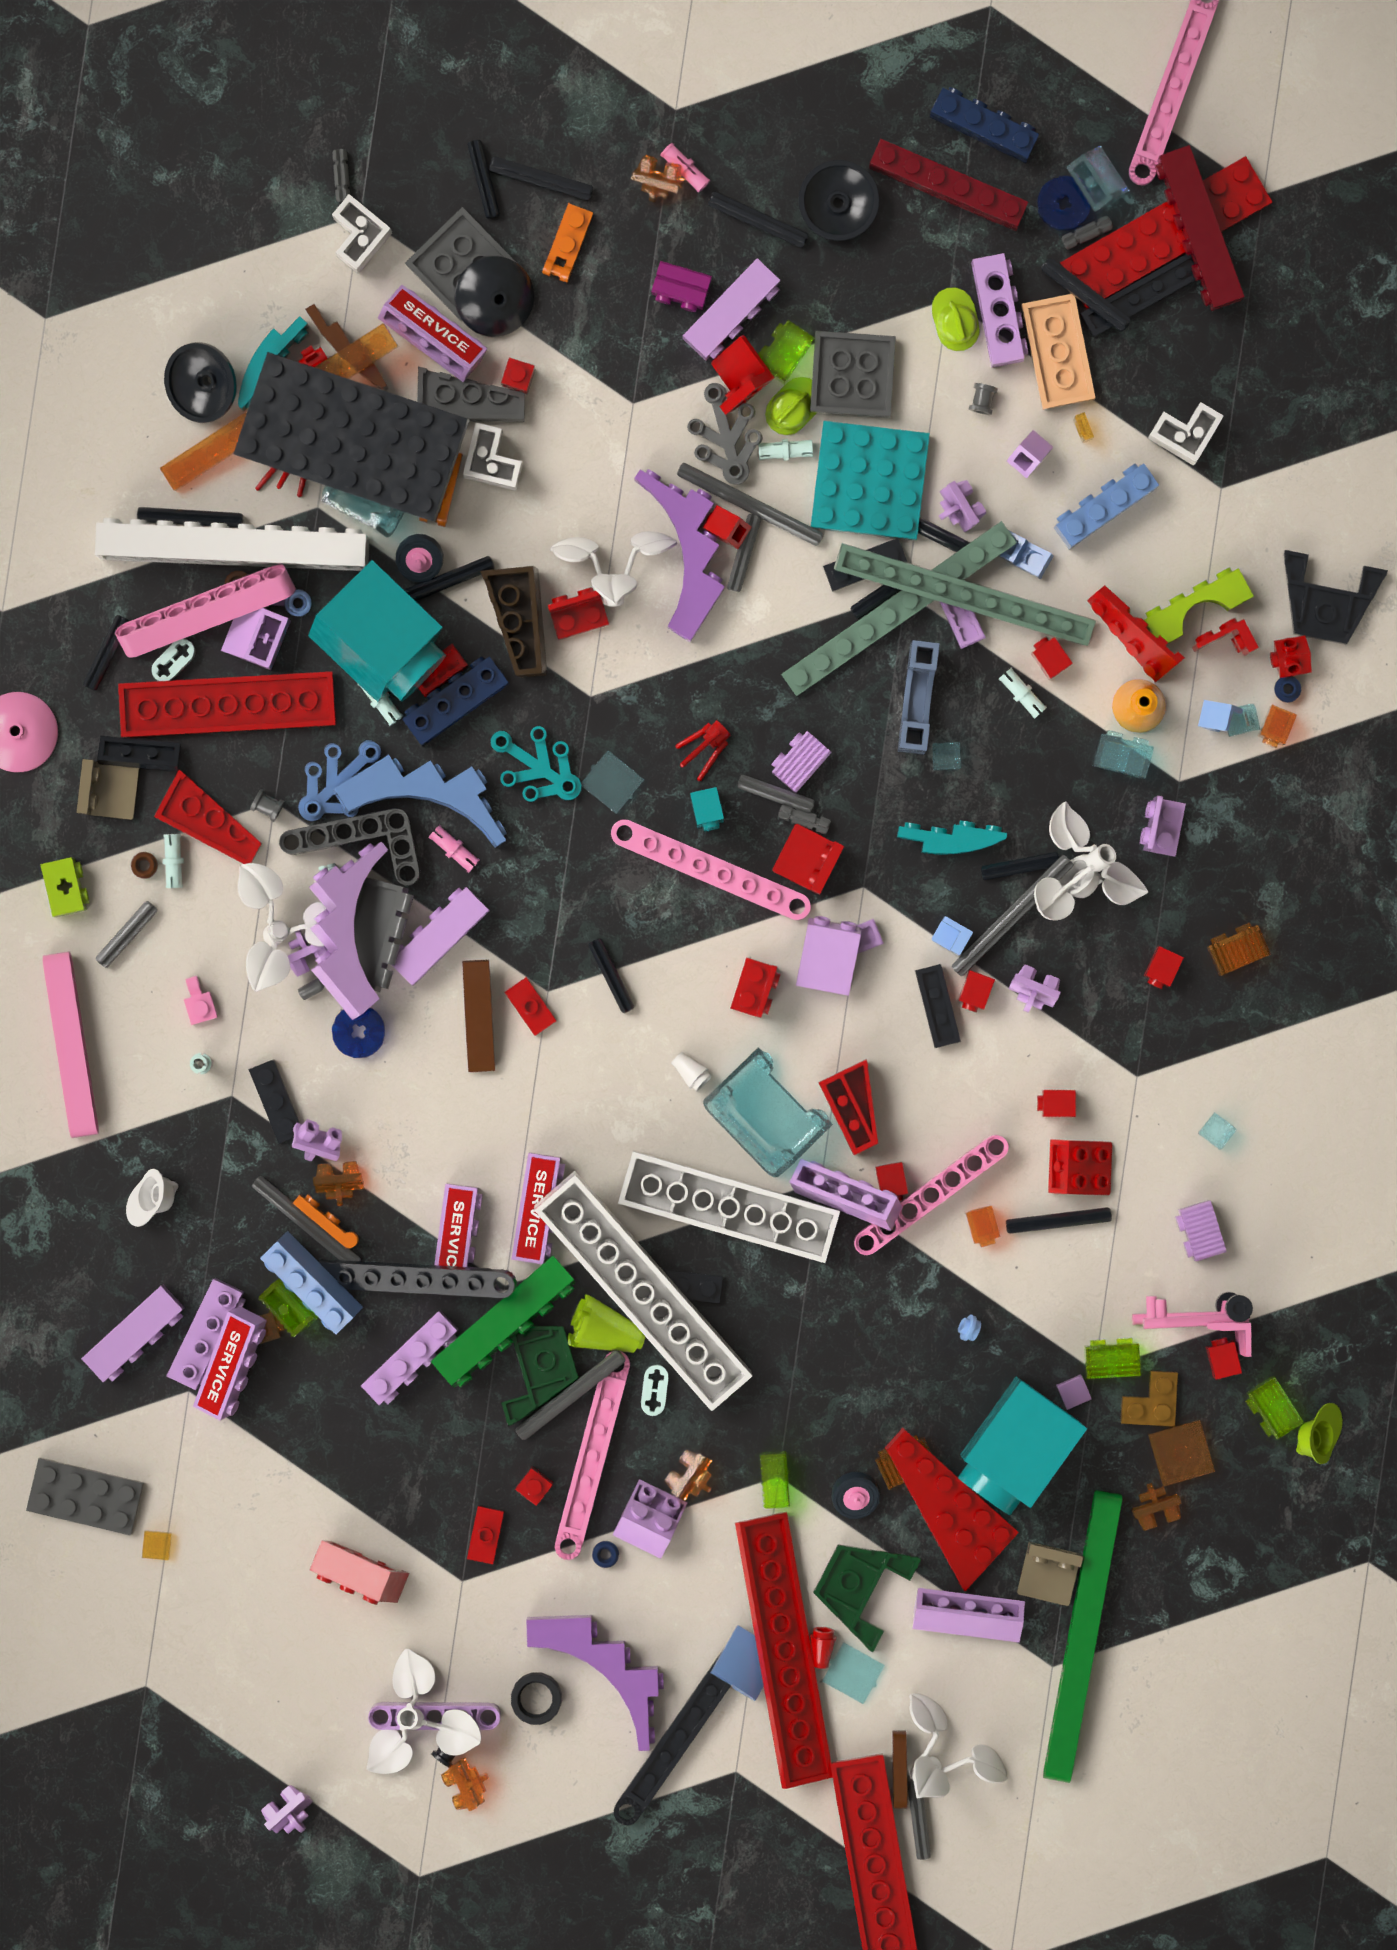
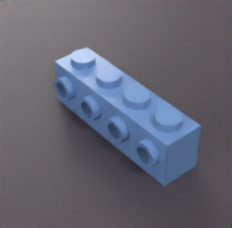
M1136 463L1122 472L1125 476L1118 482H1115L1114 479L1110 480L1101 487L1103 491L1095 498L1092 494L1078 503L1081 508L1073 513L1069 509L1056 518L1059 523L1055 525L1054 529L1069 550L1158 488V482L1145 464L1139 467Z
M288 1231L260 1258L264 1262L265 1267L270 1272L275 1273L283 1281L284 1286L289 1291L294 1292L302 1300L303 1305L321 1319L324 1327L332 1330L335 1334L363 1308Z

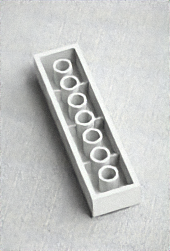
M635 1151L632 1153L618 1204L823 1263L826 1262L840 1214L839 1210Z

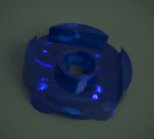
M1060 176L1048 181L1041 188L1038 195V215L1043 219L1044 223L1053 229L1061 231L1075 229L1085 221L1090 212L1091 199L1086 186L1080 180L1071 176ZM1066 196L1069 198L1068 203L1071 204V208L1061 210L1059 209L1060 205L1056 201L1057 199L1062 200Z
M368 1008L362 1015L352 1020L343 1009L336 1016L332 1025L333 1041L339 1051L353 1058L369 1057L375 1054L383 1045L385 1038L383 1018L376 1010ZM354 1025L359 1027L365 1026L364 1038L361 1039L359 1036L354 1038L352 1036L354 1032L352 1027Z

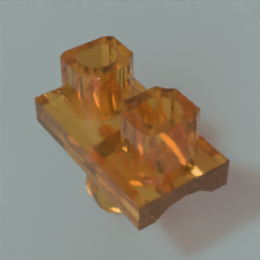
M644 155L638 167L632 172L631 180L643 183L641 191L650 193V202L655 203L658 196L667 198L669 191L677 193L679 188L683 187L684 179L681 178L680 164L667 162L664 173L655 171L658 159Z
M356 1161L343 1163L342 1175H333L332 1164H319L316 1177H313L316 1193L326 1192V1200L336 1199L337 1206H343V1198L353 1197V1190L364 1189V1180L362 1173L359 1172Z
M685 1450L679 1462L688 1468L683 1476L676 1471H672L664 1481L673 1490L671 1493L684 1501L690 1493L697 1497L702 1489L708 1493L712 1489L707 1484L712 1475L706 1471L712 1460L702 1454Z
M1152 1483L1146 1484L1148 1492L1138 1496L1141 1503L1151 1500V1502L1131 1509L1133 1517L1138 1519L1142 1529L1146 1531L1157 1527L1153 1514L1155 1512L1163 1510L1167 1523L1181 1519L1179 1504L1182 1503L1177 1494L1157 1500V1497L1166 1495L1165 1488L1161 1487L1154 1490Z
M466 1758L458 1760L441 1774V1778L447 1787L457 1784L460 1793L452 1796V1802L456 1810L468 1808L469 1811H472L485 1802L482 1793L486 1791L483 1782L489 1776L487 1773L479 1775L476 1766L470 1768Z

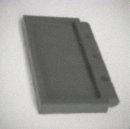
M366 877L357 899L354 916V937L359 962L373 990L380 992L381 988H389L393 971L388 970L387 966L388 964L395 966L400 945L395 944L394 940L395 938L401 940L403 938L408 919L402 918L401 915L402 912L409 914L414 895L407 894L408 888Z

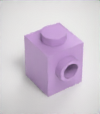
M1032 430L1008 458L1007 462L1024 477L1028 478L1052 450L1053 446Z

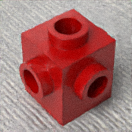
M1305 635L1274 641V652H1270L1272 668H1277L1280 678L1312 673L1311 652Z

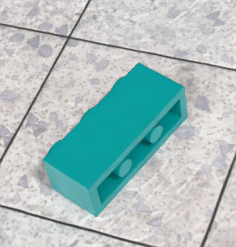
M717 787L690 793L697 828L703 827L704 832L718 829L720 827L719 823L724 822Z

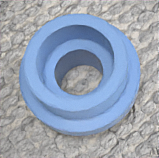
M295 590L294 594L284 601L287 612L293 616L307 614L312 604L310 596L303 590ZM295 598L301 599L302 606L300 608L294 607L293 601Z
M969 1315L961 1320L958 1327L961 1340L974 1341L978 1336L981 1321H978L976 1316Z

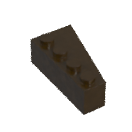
M526 566L480 571L485 581L499 628L502 631L515 675L521 678L547 675L538 568Z

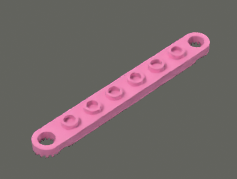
M1191 0L1129 167V177L1137 185L1149 184L1156 175L1155 165L1158 164L1157 159L1164 153L1219 0H1213L1209 3H1204L1201 0ZM1140 164L1148 166L1150 175L1144 179L1138 178L1135 174V167Z
M620 820L612 827V839L621 847L793 920H801L810 912L809 899L799 892L632 821ZM624 825L629 826L632 830V837L627 841H622L617 837L618 828ZM800 899L804 902L805 909L801 914H793L790 911L789 904L792 900Z
M621 1352L626 1360L624 1368L619 1372L613 1371L596 1387L555 1541V1551L564 1560L576 1558L582 1548L630 1368V1360L624 1352ZM570 1538L575 1542L576 1549L574 1552L567 1554L561 1550L560 1544L564 1539Z

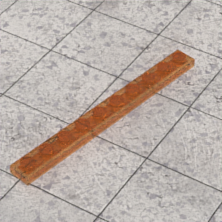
M382 323L314 368L350 379L399 346L386 325ZM247 412L160 467L173 491H177L233 455Z

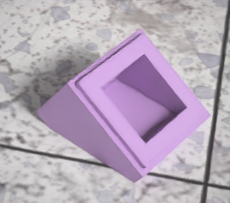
M1081 1374L1056 1385L1067 1410L1091 1400Z

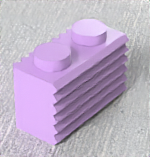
M808 731L804 735L799 732L789 743L793 748L785 756L781 753L771 764L775 767L772 773L795 793L799 791L831 754V751Z
M1210 1200L1178 1209L1179 1216L1175 1218L1179 1231H1185L1188 1240L1183 1242L1188 1258L1193 1256L1194 1261H1199L1227 1252Z

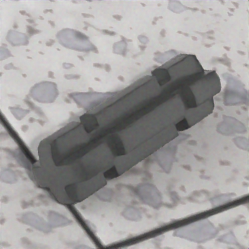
M336 149L332 152L333 162H335V165H333L334 181L337 188L335 195L337 202H343L350 194V189H348L350 186L348 164H346L348 157L346 149Z
M1104 216L1098 219L1096 223L1093 221L1076 229L1073 234L1070 232L1063 235L1061 238L1062 243L1069 250L1075 247L1077 243L1082 244L1099 236L1101 232L1106 233L1113 228L1112 222L1108 216Z
M784 804L781 805L778 813L779 818L786 821L791 819L792 823L811 830L816 828V832L822 834L828 832L831 822L829 819L822 816L819 819L816 814L798 809L795 810L792 809L793 807Z

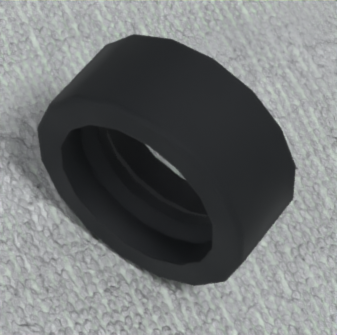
M531 1672L522 1676L515 1683L511 1693V1706L515 1715L521 1721L530 1725H542L551 1721L557 1715L562 1703V1692L558 1683L551 1676L542 1672ZM541 1683L550 1690L552 1703L546 1712L531 1714L523 1708L521 1693L527 1685Z

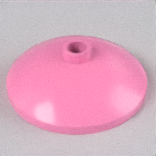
M11 692L1 695L0 768L10 772H26L41 766L53 753L58 740V725L54 713L43 700L32 694ZM14 726L20 728V733L17 736L11 734V729Z

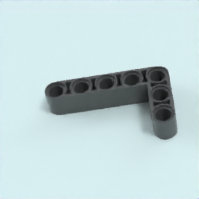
M391 809L285 831L279 839L280 848L285 853L297 855L387 836L397 881L402 885L412 886L420 879V868L410 819L400 809ZM395 814H401L404 817V825L399 829H394L390 825V819ZM369 819H374L378 823V829L373 834H367L364 831V824ZM341 825H349L351 827L352 834L348 839L339 838L337 831ZM316 830H322L325 833V841L320 845H315L311 840V835ZM290 835H295L299 839V845L294 850H288L285 846V840ZM406 840L409 843L410 849L407 854L399 855L396 853L395 846L398 841ZM406 866H410L415 870V876L411 881H404L400 876L401 870Z

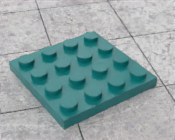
M823 421L810 527L917 540L930 433Z

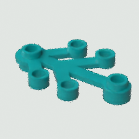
M536 726L530 733L532 740L535 742L538 760L512 743V738L507 732L498 731L493 734L491 746L496 752H508L531 768L519 772H503L500 780L504 786L512 787L515 783L546 778L554 783L539 788L534 786L525 787L523 797L528 802H534L538 798L556 794L564 800H572L580 794L581 782L577 776L570 772L567 756L569 747L565 742L558 741L553 745V753L558 757L560 774L550 768L545 742L547 733L543 727ZM538 729L544 733L543 738L539 740L533 736L534 731ZM498 737L506 738L505 746L500 747L496 744ZM560 744L566 747L565 753L561 755L556 753V747ZM506 774L513 775L514 780L512 783L506 784L503 778ZM565 782L573 784L571 791L566 792L563 790ZM528 789L535 790L536 796L533 799L526 797Z

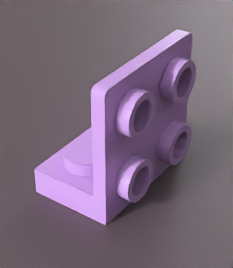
M1156 796L1153 798V801L1150 800L1147 803L1145 817L1149 818L1148 827L1142 829L1140 844H1144L1143 851L1176 856L1186 804L1164 800L1162 796Z

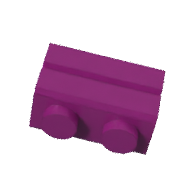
M660 261L651 295L656 296V301L670 305L671 301L681 303V308L687 311L696 312L697 308L703 310L712 276Z

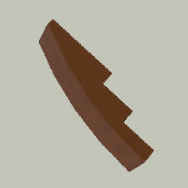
M315 304L305 309L322 336L342 359L381 390L385 391L388 389L360 339L350 344L338 322L327 326Z
M489 960L462 961L468 1072L495 1071Z

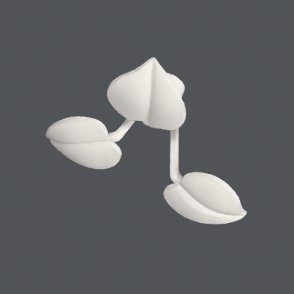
M651 531L634 535L631 538V545L634 548L632 549L625 573L618 575L602 574L597 555L595 554L599 546L590 539L580 537L564 539L554 544L550 551H553L560 559L569 562H580L591 558L597 572V576L592 578V587L602 596L604 605L616 607L622 605L624 597L637 587V581L629 576L636 554L638 552L644 555L660 554L677 545V541L665 534Z
M1067 801L1063 802L1055 810L1050 820L1049 832L1057 847L1062 850H1068L1072 847L1075 852L1090 853L1086 858L1087 868L1064 887H1062L1058 880L1051 877L1043 878L1037 883L1034 889V898L1037 909L1043 917L1049 920H1061L1070 915L1074 909L1075 900L1066 891L1090 871H1102L1101 876L1105 878L1102 883L1103 892L1115 904L1126 905L1148 893L1144 884L1129 868L1119 862H1115L1116 853L1110 845L1102 844L1097 847L1094 844L1091 847H1084L1090 838L1089 828L1081 816L1071 809Z
M248 863L241 865L239 868L238 893L242 902L253 909H261L267 903L269 904V918L267 919L269 925L263 931V938L266 942L254 944L246 958L248 980L252 989L257 992L274 986L287 977L290 971L289 958L285 952L276 950L278 944L288 937V934L306 929V941L311 945L324 947L310 928L317 923L314 918L324 911L326 907L321 902L311 904L303 914L305 924L288 928L283 921H274V902L272 900L281 896L283 892L282 881L272 869L264 865Z
M405 1649L394 1668L393 1688L400 1698L408 1699L413 1696V1699L397 1715V1722L400 1725L403 1737H401L397 1730H381L373 1737L369 1747V1758L366 1767L368 1771L373 1773L391 1774L399 1772L409 1765L413 1757V1749L405 1742L408 1739L407 1729L417 1730L422 1725L440 1729L436 1735L437 1745L441 1751L453 1756L465 1754L480 1745L482 1741L478 1724L464 1711L456 1709L446 1711L442 1716V1724L424 1720L423 1713L419 1709L414 1708V1705L419 1699L418 1694L424 1695L432 1690L436 1680L435 1670L428 1660L410 1649Z
M915 1693L909 1695L910 1713L914 1723L922 1731L933 1733V1737L925 1752L916 1759L914 1768L910 1771L911 1778L914 1781L916 1798H940L947 1795L950 1785L945 1772L966 1763H973L975 1774L984 1781L1003 1783L1007 1780L1006 1770L1000 1757L992 1748L983 1744H978L972 1748L973 1757H967L942 1768L940 1761L936 1757H929L928 1755L939 1737L938 1731L947 1729V1719L942 1708L929 1697Z

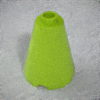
M586 1294L584 1295L585 1299L581 1298L570 1324L574 1326V1334L568 1333L569 1346L609 1351L617 1350L634 1353L636 1349L642 1348L645 1335L631 1320L590 1295Z

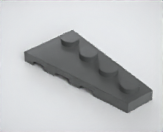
M418 366L417 402L467 418L470 421L525 422V393L495 385L489 386L477 383V381L466 379L462 382L457 377L451 376V374L437 373Z

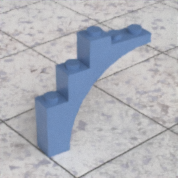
M387 755L333 790L347 814L366 804L385 799L413 798L428 800L446 806L466 817L484 833L494 848L506 841L504 835L507 833L499 820L494 822L489 814L492 812L489 803L485 798L480 800L478 796L486 790L484 785L487 781L479 769L475 771L473 767L444 783L443 778L446 777L438 764L433 765L431 760L403 777L401 773L404 772V769L397 758L392 760Z

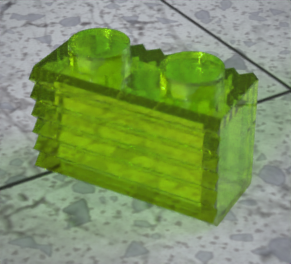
M787 320L785 325L779 323L771 335L775 340L770 347L764 345L758 354L775 379L782 384L787 382L814 342L812 335Z
M280 1278L274 1281L259 1296L262 1304L266 1305V1308L269 1309V1312L273 1313L274 1317H277V1320L280 1321V1324L284 1325V1328L287 1329V1332L291 1333L292 1337L308 1329L319 1318L313 1311L308 1310L303 1305L302 1300L294 1292L289 1291L284 1286Z
M1117 1338V1344H1106V1339L1090 1340V1345H1084L1086 1378L1141 1376L1139 1343L1133 1342V1338Z
M1274 1376L1246 1392L1249 1399L1245 1402L1253 1414L1258 1412L1263 1419L1260 1426L1268 1437L1273 1435L1275 1439H1279L1304 1423Z
M786 1451L762 1452L759 1458L761 1459L760 1473L762 1475L763 1507L765 1509L790 1507Z

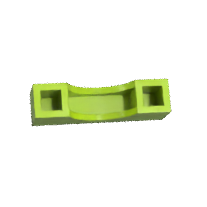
M1229 567L1216 574L1218 580L1210 584L1205 580L1192 587L1194 593L1186 597L1181 593L1169 600L1170 606L1164 609L1157 606L1146 612L1145 614L1148 618L1144 619V621L1148 624L1147 630L1156 638L1161 635L1169 644L1183 636V620L1187 611L1192 606L1203 602H1211L1229 611L1250 600L1254 595L1239 568L1232 571Z

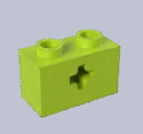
M70 857L40 864L52 917L86 911V904H89L90 900L87 889L82 888L80 878L84 877L81 863L76 862L75 858ZM65 879L68 883L73 884V887L69 888V894L66 891L60 890V886L64 885Z

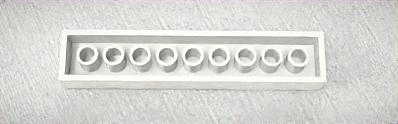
M103 518V523H96L95 555L100 560L271 567L282 564L285 568L361 571L368 564L369 538L366 534H363L361 529H346L345 533H337L335 528L320 527L318 532H310L308 527L292 526V531H284L281 526L265 525V530H260L251 524H238L237 529L230 528L225 523H211V527H203L199 522H184V526H176V524H173V521L163 520L157 521V525H149V523H146V520L131 519L130 524H122L123 522H120V519Z
M576 1171L571 1173L534 1205V1211L711 1411L752 1377V1372Z

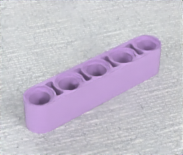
M380 1702L375 1704L368 1716L370 1725L378 1730H400L397 1715L410 1702ZM416 1702L414 1708L419 1709L423 1713L424 1720L430 1721L427 1716L430 1710H438L442 1716L448 1710H465L476 1721L480 1730L494 1729L499 1724L501 1718L499 1707L489 1702ZM379 1709L386 1711L388 1720L383 1723L376 1721L374 1712ZM485 1710H492L496 1714V1719L491 1723H487L481 1718V1713ZM422 1725V1726H421L419 1729H417V1730H440V1729L434 1728V1727H430V1726Z

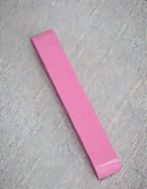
M277 564L126 622L116 629L115 635L126 656L137 657L287 599L294 594L296 588L285 566Z
M70 951L43 955L44 974L71 1138L96 1135L99 1134L72 956Z
M999 1135L987 1137L900 1202L902 1208L905 1204L912 1203L916 1206L917 1213L913 1218H905L901 1209L895 1222L893 1233L884 1234L879 1226L872 1223L855 1236L854 1246L856 1250L863 1255L873 1254L986 1171L1007 1154L1008 1143L1006 1139ZM994 1139L1000 1140L1003 1144V1150L998 1155L991 1154L988 1149L989 1143ZM973 1155H977L982 1163L981 1167L976 1171H972L967 1167V1160ZM951 1171L957 1172L960 1176L959 1183L954 1187L948 1186L945 1182L946 1175ZM929 1187H933L938 1191L937 1200L931 1203L925 1201L923 1195L924 1191ZM864 1235H869L874 1240L873 1247L869 1250H862L859 1247V1239Z

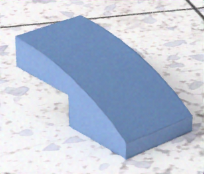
M1009 531L1017 544L999 555V557L1041 579L1054 556L1052 553L1028 542L1027 539Z

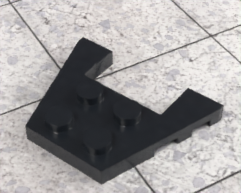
M1284 550L1283 557L1293 634L1346 645L1377 593L1382 581L1385 579L1388 570L1363 566L1358 593L1304 582L1309 554Z

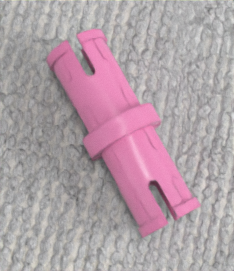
M673 143L669 144L660 156L677 170L676 174L679 177L683 176L698 193L710 182V179L693 165L695 162L691 158L687 159Z
M441 825L428 837L447 852L445 855L448 858L452 857L468 873L473 869V866L466 859L474 866L480 861V859H477L462 846L463 842L460 839H454Z

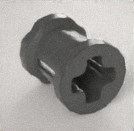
M974 383L976 391L973 404L969 405L968 410L992 415L993 410L990 408L993 395L997 393L998 388L987 384Z
M260 789L250 810L253 812L257 810L269 816L270 820L275 822L285 801L282 799L278 801L265 794V790Z

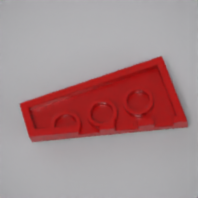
M1105 585L1087 600L1093 611L1108 625L1111 633L1119 638L1128 653L1134 656L1143 667L1144 672L1155 683L1185 658L1181 653L1177 652L1174 654L1166 647L1168 642L1161 635L1156 638L1147 630L1148 624L1142 618L1133 617L1130 614V607Z
M178 770L154 817L242 864L252 863L262 843L181 770Z

